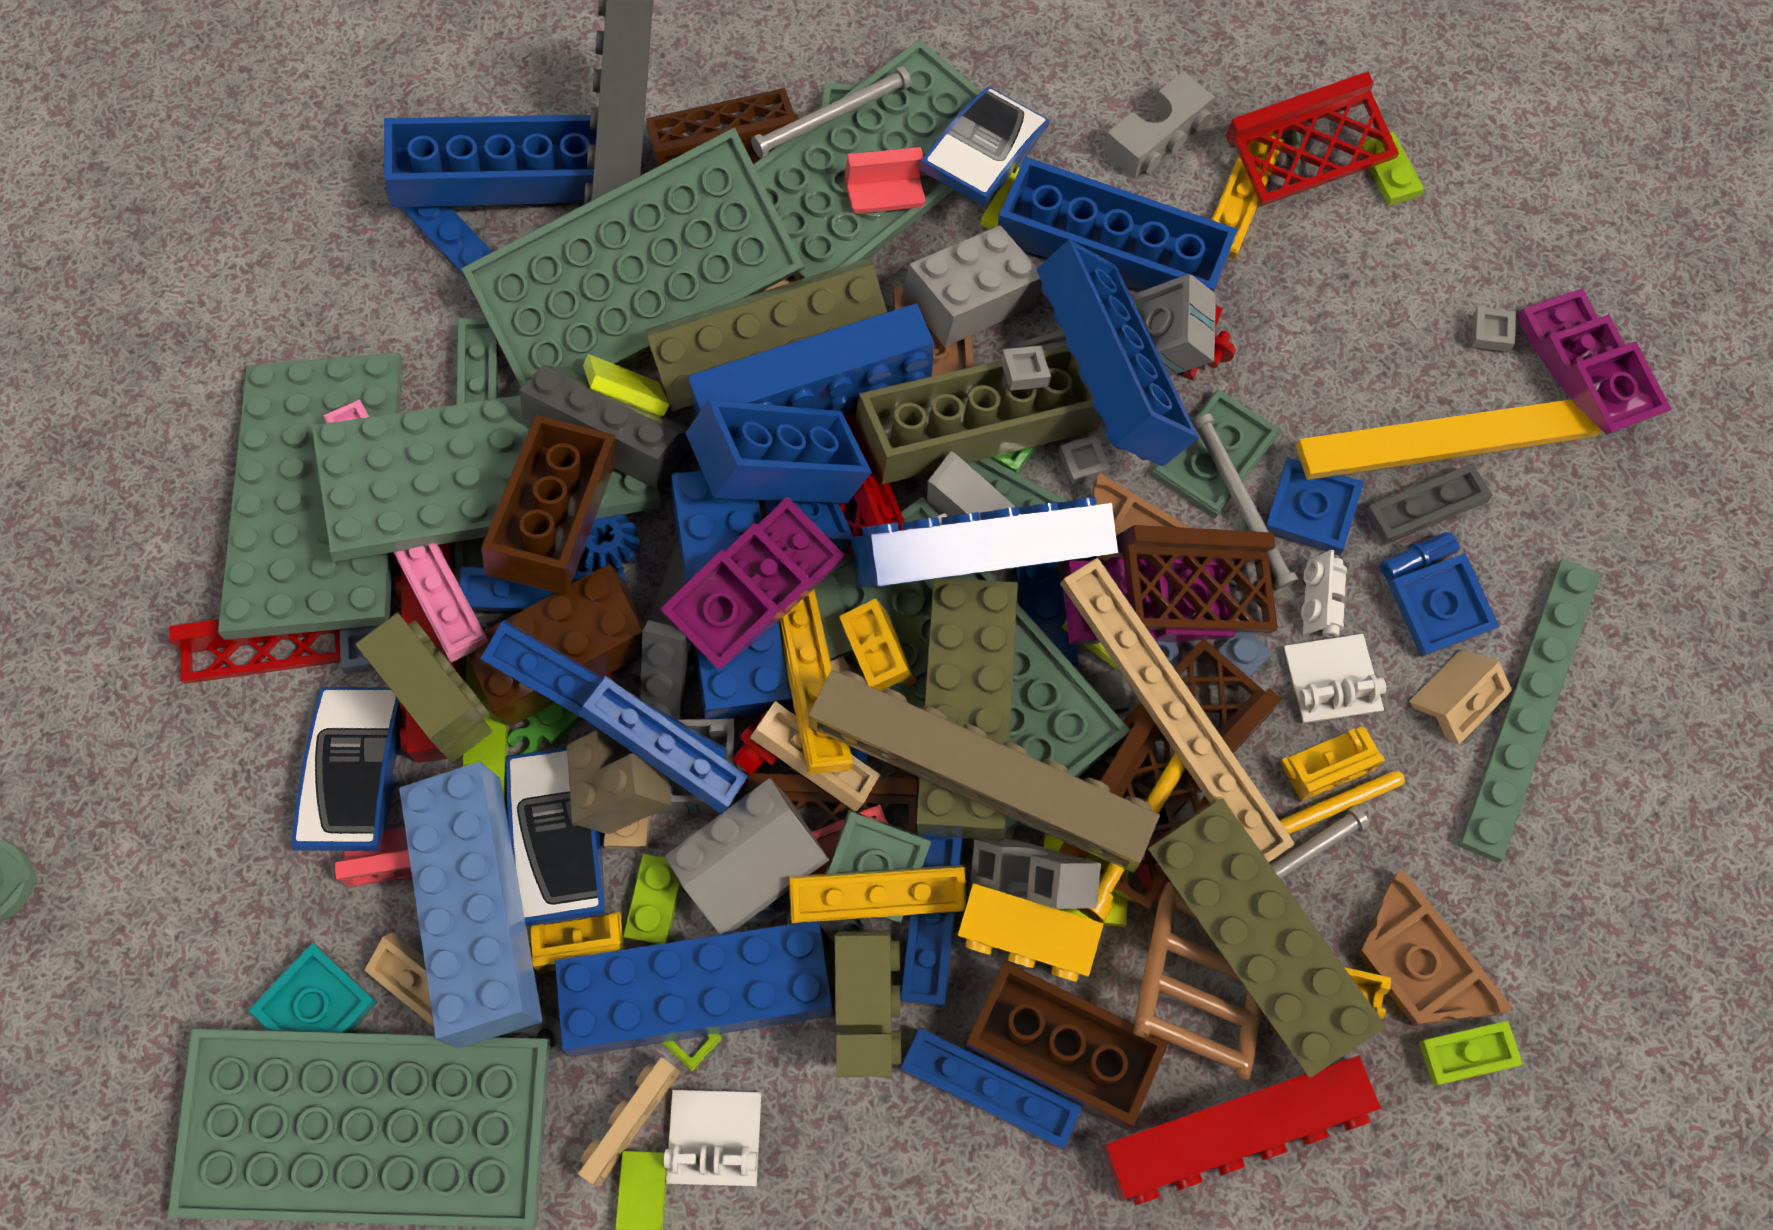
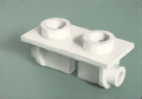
M1329 550L1307 561L1303 576L1306 582L1305 602L1301 609L1303 635L1323 630L1322 635L1324 637L1337 638L1339 637V631L1344 629V603L1332 600V596L1337 598L1345 596L1347 568L1343 565L1342 559L1334 558V550Z

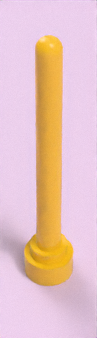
M1174 753L1145 801L1151 805V811L1158 814L1186 769L1176 753ZM1109 862L1099 879L1097 908L1076 909L1090 919L1104 923L1113 908L1111 904L1113 895L1111 892L1125 869Z
M1392 771L1279 821L1288 834L1294 833L1402 786L1405 781L1404 775L1400 771Z

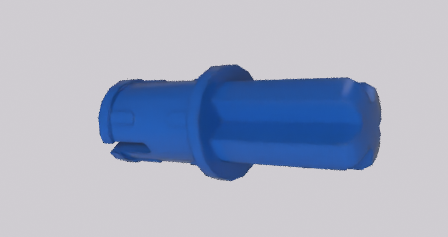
M1444 532L1421 544L1417 542L1411 543L1408 550L1389 559L1382 560L1379 567L1389 583L1395 578L1431 566L1457 553L1460 546L1457 542V537L1453 533Z

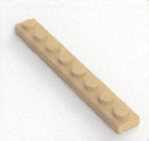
M1096 558L1064 578L1060 583L1208 801L1211 802L1219 796L1224 799L1268 862L1295 844L1100 560Z

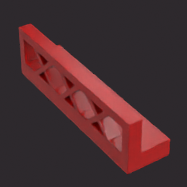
M843 414L872 472L853 496L858 505L855 521H852L849 515L851 499L848 503H839L853 537L863 536L862 528L890 523H898L899 531H903L902 523L905 521L889 483L881 484L855 424L856 416ZM850 544L848 549L853 559L852 545Z
M219 619L169 626V641L181 650V682L184 684L341 662L340 630L344 629L224 640L218 632ZM335 633L336 652L317 654L309 648L320 635ZM307 637V638L304 640V642H302V641H300V640L298 639V638ZM291 639L299 645L288 659L277 660L269 654L281 640ZM259 643H266L263 648L258 645ZM251 645L259 651L245 665L237 666L229 660V657L240 646ZM226 648V649L222 652V654H221L218 650H216V649ZM210 650L218 656L207 670L193 672L194 652ZM305 652L310 654V656L301 657ZM265 657L270 660L267 662H261ZM224 663H227L230 666L220 668Z

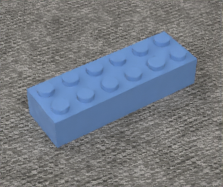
M477 762L400 787L436 1039L459 1049L543 1022L500 777L482 762Z

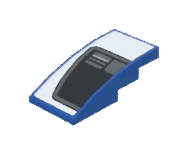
M988 86L966 106L943 132L922 159L920 171L985 206L995 190H1000L1011 173H1016L1024 158L1028 156L1049 126L1051 120Z
M321 687L302 764L291 843L293 850L379 851L395 789L393 769L400 746L398 726L402 715L399 699L389 687Z
M567 747L507 756L508 824L526 926L605 914L601 837L599 831L572 824Z

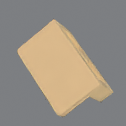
M1460 650L1410 700V703L1414 709L1435 716L1445 737L1449 741L1460 745L1512 689L1498 660L1466 650Z

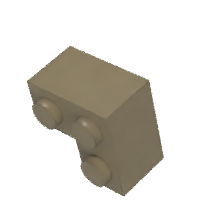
M596 730L567 745L572 824L611 834L672 806L669 777L639 756L634 755L632 751L606 733Z

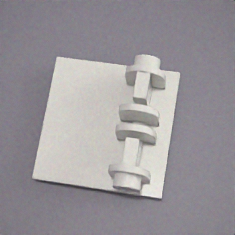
M1363 634L1292 644L1283 647L1303 723L1384 711L1380 694L1386 693V683L1383 677L1377 678L1374 675Z
M672 1090L669 1146L664 1154V1168H667L666 1184L757 1186L762 1093Z

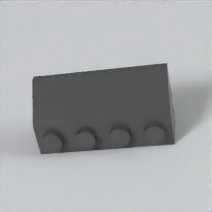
M543 365L520 389L522 419L524 423L531 426L535 415H540L614 434L616 446V464L614 468L656 490L691 449V444L686 435L688 427L666 416L660 417L591 390L587 377L568 367Z

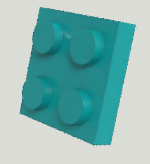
M312 943L248 1011L269 1031L350 1033L378 1001L318 945Z

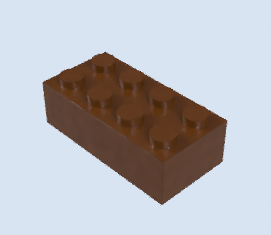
M535 415L481 547L485 575L567 595L616 464L614 434Z
M610 564L571 584L567 595L554 593L504 620L602 677L642 656V634L646 623L625 580ZM501 623L484 631L488 642L468 654V657L493 714L512 727L556 702L480 659Z
M1004 961L968 1038L965 1050L1083 1106V1109L1128 1130L1136 1122L1169 1041L1149 1034V1037L1136 1036L1133 1034V1023Z

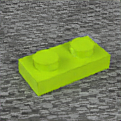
M1395 132L1390 134L1399 152L1398 157L1368 168L1388 206L1420 197L1425 190ZM1374 138L1365 140L1361 149L1375 155L1385 152L1381 141Z
M643 854L623 935L625 940L650 945L668 943L681 883L667 858Z
M1508 1021L1418 1042L1433 1087L1523 1065Z

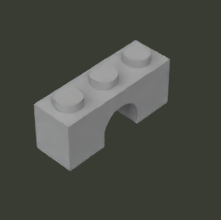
M1181 72L1158 91L1154 113L1163 121L1158 123L1147 122L1132 112L1108 131L1104 154L1134 179L1144 171L1147 173L1152 172L1161 162L1162 156L1170 150L1172 152L1179 150L1190 133L1194 130L1200 132L1209 124L1212 119L1211 110L1215 96L1186 72Z
M975 839L970 882L997 891L1027 892L1026 900L1054 909L1097 908L1101 863L1014 839H1004V841Z

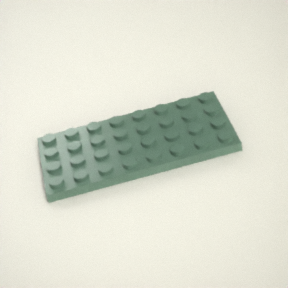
M917 40L842 98L892 75L894 69L903 66L910 75L911 86L905 90L898 88L783 143L769 152V155L761 158L754 164L805 267L804 270L792 275L797 280L863 259L868 260L954 190L926 173L921 172L920 180L926 200L924 207L854 214L852 213L844 179L848 154L921 147L923 157H925L955 118L981 93L976 86L922 40Z
M734 127L461 269L522 388L543 365L568 367L586 376L583 364L588 354L618 365L650 348L645 329L757 294L804 270L805 267Z
M399 352L247 366L218 632L224 640L379 626L390 618L393 552L336 562L332 561L311 425L325 424L326 421L323 415L357 400L362 402L369 417L400 413L402 358Z
M520 395L311 425L332 561L336 562L409 550L419 546L427 547L428 544L432 543L440 545L486 537L531 427L523 422ZM614 468L595 519L615 516L616 514L622 515L659 509L660 495L658 489L656 490Z
M923 497L901 512L905 522L939 516ZM847 552L845 554L846 559L829 575L832 574L837 580L847 612L875 598L887 611L918 681L909 687L903 686L902 683H896L889 688L906 697L907 703L922 709L925 706L934 579L883 586L857 587L854 562L850 552ZM989 571L941 577L997 581ZM1017 603L1009 742L1021 746L1028 752L1027 756L1042 763L1045 760H1052L1062 764L1069 770L1068 774L1078 778L1125 741L1131 730ZM849 655L848 657L863 674L856 655ZM1006 816L1004 836L1021 822Z
M191 1029L168 1217L533 1229L537 1227L551 1039L494 1037L458 1049L430 1035Z

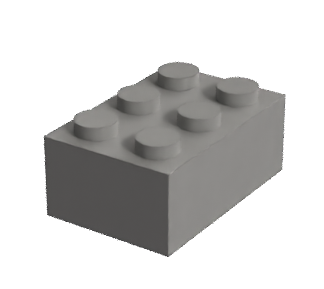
M1000 225L910 263L902 295L910 305L918 304L925 323L946 347L1035 307L1042 281L1037 273V267Z

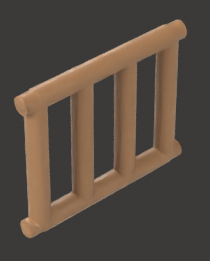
M1164 882L1135 1014L1133 1034L1139 1037H1149V1034L1233 1068L1235 1069V1077L1249 1080L1254 1063L1262 1010L1248 990L1245 1006L1242 1008L1163 974L1168 950L1242 982L1222 954L1171 933L1175 910L1192 918H1197L1172 882ZM1159 992L1241 1026L1237 1050L1154 1016Z

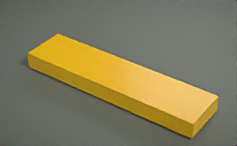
M1258 141L1247 145L1252 156L1266 161L1271 149L1270 146ZM1275 149L1269 163L1275 165L1280 153L1279 150ZM1240 156L1237 158L1211 219L1238 229L1228 256L1233 259L1237 257L1259 204ZM1265 171L1262 177L1265 187L1271 175L1267 171Z
M963 865L789 876L792 923L965 911L966 909L965 867Z

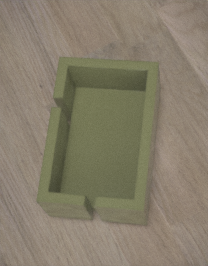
M396 613L355 644L428 738L451 763L493 732L484 721V719L490 716V713L416 620L408 625L400 614Z
M891 930L838 931L835 935L836 1025H839V1034H836V1077H892V1064H901V1030H892V1017H900V985H891V971H900L899 940H891Z

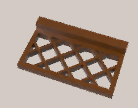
M785 88L646 118L658 166L734 127L752 163L755 164L761 158L754 151L751 138L758 134L762 136L767 135L799 119L797 113L793 111ZM779 103L775 108L766 107L767 105ZM739 111L743 112L739 116L731 114ZM755 115L764 117L760 121L752 120ZM708 119L704 124L696 122L698 120ZM720 123L728 125L725 129L717 127ZM673 127L669 131L661 130L662 128ZM685 131L693 132L689 137L682 135Z
M1133 525L1116 535L1118 553H1123L1128 602L1147 630L1272 633L1278 630L1268 551L1276 548L1274 532ZM1137 557L1146 558L1157 569L1149 581L1138 570ZM1175 559H1181L1192 571L1185 582L1170 568ZM1210 561H1216L1226 572V575L1219 583L1205 569ZM1245 562L1255 563L1257 580L1254 584L1239 570ZM1162 575L1177 590L1170 601L1154 587ZM1197 577L1212 591L1205 602L1189 588ZM1231 579L1246 592L1239 603L1224 589ZM1146 595L1162 609L1156 618H1144L1142 600ZM1182 596L1197 610L1191 619H1185L1174 607ZM1217 598L1232 612L1226 620H1221L1210 609ZM1251 599L1261 608L1263 622L1255 621L1244 610Z
M1204 638L1174 668L1179 676L1187 669V677L1180 678L1185 685H1188V689L1195 699V685H1217L1219 705H1200L1205 713L1220 714L1221 728L1218 730V733L1233 754L1271 715L1282 700L1270 688L1265 692ZM1202 653L1215 664L1216 677H1194L1193 662ZM1223 671H1224L1229 677H1223ZM1224 685H1240L1251 697L1244 704L1226 705ZM1142 703L1123 720L1128 728L1132 725L1134 726L1145 709ZM1236 712V713L1227 721V714H1226V713ZM1158 737L1156 741H1163L1164 762H1156V764L1169 762L1171 760L1170 744ZM1108 753L1100 761L1109 768L1114 757ZM1143 762L1140 768L1150 766L1149 762ZM1183 774L1172 791L1187 788ZM1142 775L1134 777L1131 782L1133 791L1141 798L1148 797L1151 791L1143 784ZM1192 777L1194 786H1198ZM1190 795L1167 800L1172 818L1190 800ZM1161 809L1159 819L1166 824L1163 809Z
M1146 709L1140 714L1100 781L1110 788V793L1119 797H1123L1125 792H1127V796L1135 797L1131 782L1137 776L1152 773L1156 785L1160 778L1159 771L1165 770L1169 763L1156 764L1152 747L1158 737L1166 741L1167 739ZM1147 757L1150 766L1140 768ZM1185 769L1183 776L1187 788L1172 791L1168 799L1190 795L1195 813L1210 802L1204 795L1199 803L1197 793L1202 791L1199 786H1194L1190 773ZM1148 797L1140 798V799L1143 800V801H1146ZM1167 800L1162 807L1166 824L1155 826L1153 834L1171 830L1184 821H1173ZM1066 842L1059 849V852L1085 859L1089 854ZM1147 846L1144 853L1146 860H1142L1136 868L1148 866L1153 885L1146 897L1129 887L1125 871L1113 889L1114 892L1146 911L1149 910L1167 879L1163 869L1157 874L1155 864H1158V862L1152 857Z
M748 773V794L770 778L792 802H798L795 805L797 811L806 803H818L828 816L811 832L825 827L832 819L835 822L840 821L836 815L847 806L804 775L753 773L750 775ZM879 777L863 803L862 808L867 810L870 808L866 804H880L884 812L890 805H908V823L901 829L916 834L918 778ZM824 803L841 804L831 811Z

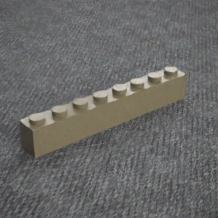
M831 669L809 713V726L811 729L1130 872H1134L1140 865L1160 817V814L1151 811L1152 807L1147 802L1132 796H1128L1126 799L1110 793V788L1096 779L1086 778L1083 781L1068 774L1069 770L1060 763L1052 760H1045L1042 763L1027 756L1028 752L1017 744L1011 742H1004L1003 745L986 738L987 733L976 726L963 724L961 727L947 721V716L933 707L923 706L920 709L907 703L906 697L897 691L888 688L880 691L866 685L867 681L854 672L843 671L841 674Z

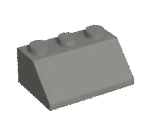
M770 778L665 855L683 888L720 935L731 934L790 890L789 876L810 875L829 861V858L790 798Z

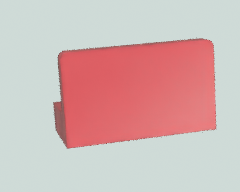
M921 147L848 154L844 179L852 213L862 214L924 207L926 200L920 180L922 172L920 171V165L924 158Z
M405 827L384 830L379 851H344L345 861L335 862L336 880L348 888L412 877Z

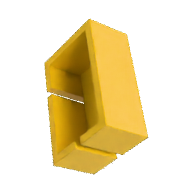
M973 883L958 936L967 939L966 948L989 955L992 953L993 947L1010 952L1008 961L1034 968L1035 961L1037 960L1052 965L1051 974L1077 982L1079 974L1089 977L1104 923Z

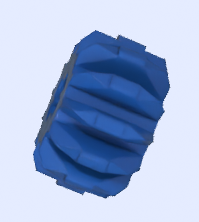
M625 514L595 519L579 561L584 563L586 571L594 572L598 568L600 569L610 564L612 567H615L618 573L623 574L624 567L621 563L623 560L628 563H635L636 557L632 551L640 549L639 538L635 537L638 532L635 524L627 522Z

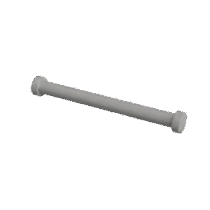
M903 66L894 69L892 75L764 136L761 134L753 136L751 138L753 149L760 158L769 155V150L898 88L901 90L909 88L911 86L910 75Z
M1206 414L1197 418L1192 424L1205 444L1249 530L1269 532L1212 425L1215 422L1212 415ZM1276 547L1268 551L1270 570L1275 578L1273 582L1275 589L1280 590L1295 583L1298 578L1295 572L1290 573L1278 548Z
M1357 806L1346 810L1347 816L1272 863V868L1282 879L1355 830L1362 832L1369 827V821L1364 812ZM1189 916L1201 934L1207 933L1199 920Z

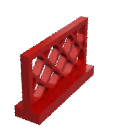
M1368 71L1232 119L1225 136L1230 147H1236L1261 206L1383 164L1398 157L1397 147L1371 92L1374 83ZM1364 104L1370 117L1367 125L1348 118L1347 115L1350 108ZM1326 118L1338 123L1333 137L1313 129L1316 120ZM1342 126L1362 133L1357 147L1337 139ZM1293 130L1305 135L1300 148L1298 149L1279 141L1282 133ZM1366 136L1381 141L1385 152L1375 155L1361 149ZM1309 137L1329 145L1323 159L1303 151ZM1258 141L1270 146L1271 149L1266 161L1252 156L1247 145ZM1333 147L1353 155L1348 165L1341 167L1327 161ZM1275 149L1295 157L1289 171L1269 163ZM1299 159L1319 167L1316 176L1307 179L1293 173ZM1265 171L1284 178L1285 182L1282 188L1267 193L1262 181ZM1289 181L1294 183L1292 185L1287 186Z

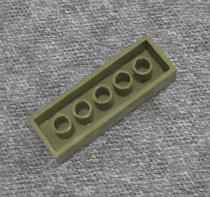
M863 259L645 329V333L671 410L675 411L693 405L688 380L689 375L887 313L874 265L870 261Z
M1066 345L1043 350L1051 375L1048 387L1010 391L1000 360L859 393L855 424L881 484L934 472L950 451L958 455L966 463L1098 431L1102 417L1095 411L1092 405L1094 398L1089 387L1079 376L1081 369L1076 358L1069 352Z
M934 578L925 706L941 711L947 716V721L961 727L963 724L976 726L987 733L986 738L1003 745L1004 742H1009L1018 582ZM920 778L917 812L918 835L1004 841L1005 815Z
M1221 796L1148 845V850L1309 1078L1387 1027Z

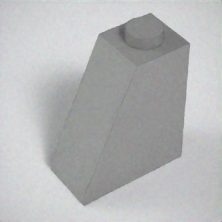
M950 451L928 480L927 502L938 515L946 513L947 516L979 512V519L981 520L980 512L1016 507L952 451Z

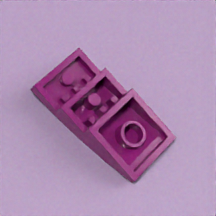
M1583 288L1523 308L1516 314V318L1533 348L1555 380L1576 405L1606 435L1672 410L1637 342L1625 345L1610 315L1598 318Z
M786 497L758 525L754 523L725 552L721 549L660 609L721 670L806 597L846 559V556Z
M1112 557L1105 562H1101L1128 601L1123 558ZM1137 558L1138 570L1149 581L1157 569L1147 559ZM1175 559L1170 565V568L1184 582L1192 573L1190 568L1181 559ZM1066 561L1061 564L1062 579L1092 561ZM1210 561L1205 567L1206 571L1218 583L1226 575L1224 569L1216 561ZM1163 575L1154 585L1168 601L1177 592ZM1198 577L1189 587L1203 602L1212 593ZM1228 583L1224 589L1230 594ZM1064 590L1069 644H1101ZM1148 595L1142 600L1144 618H1156L1162 611ZM1183 596L1174 606L1185 619H1191L1197 612ZM1219 598L1210 607L1221 620H1226L1232 613ZM1148 630L1156 642L1197 641L1203 638L1210 640L1232 638L1235 636V632Z

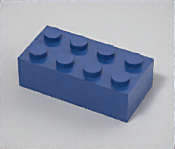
M707 400L686 432L714 498L783 501L788 497L791 501L848 503L872 473L842 411Z

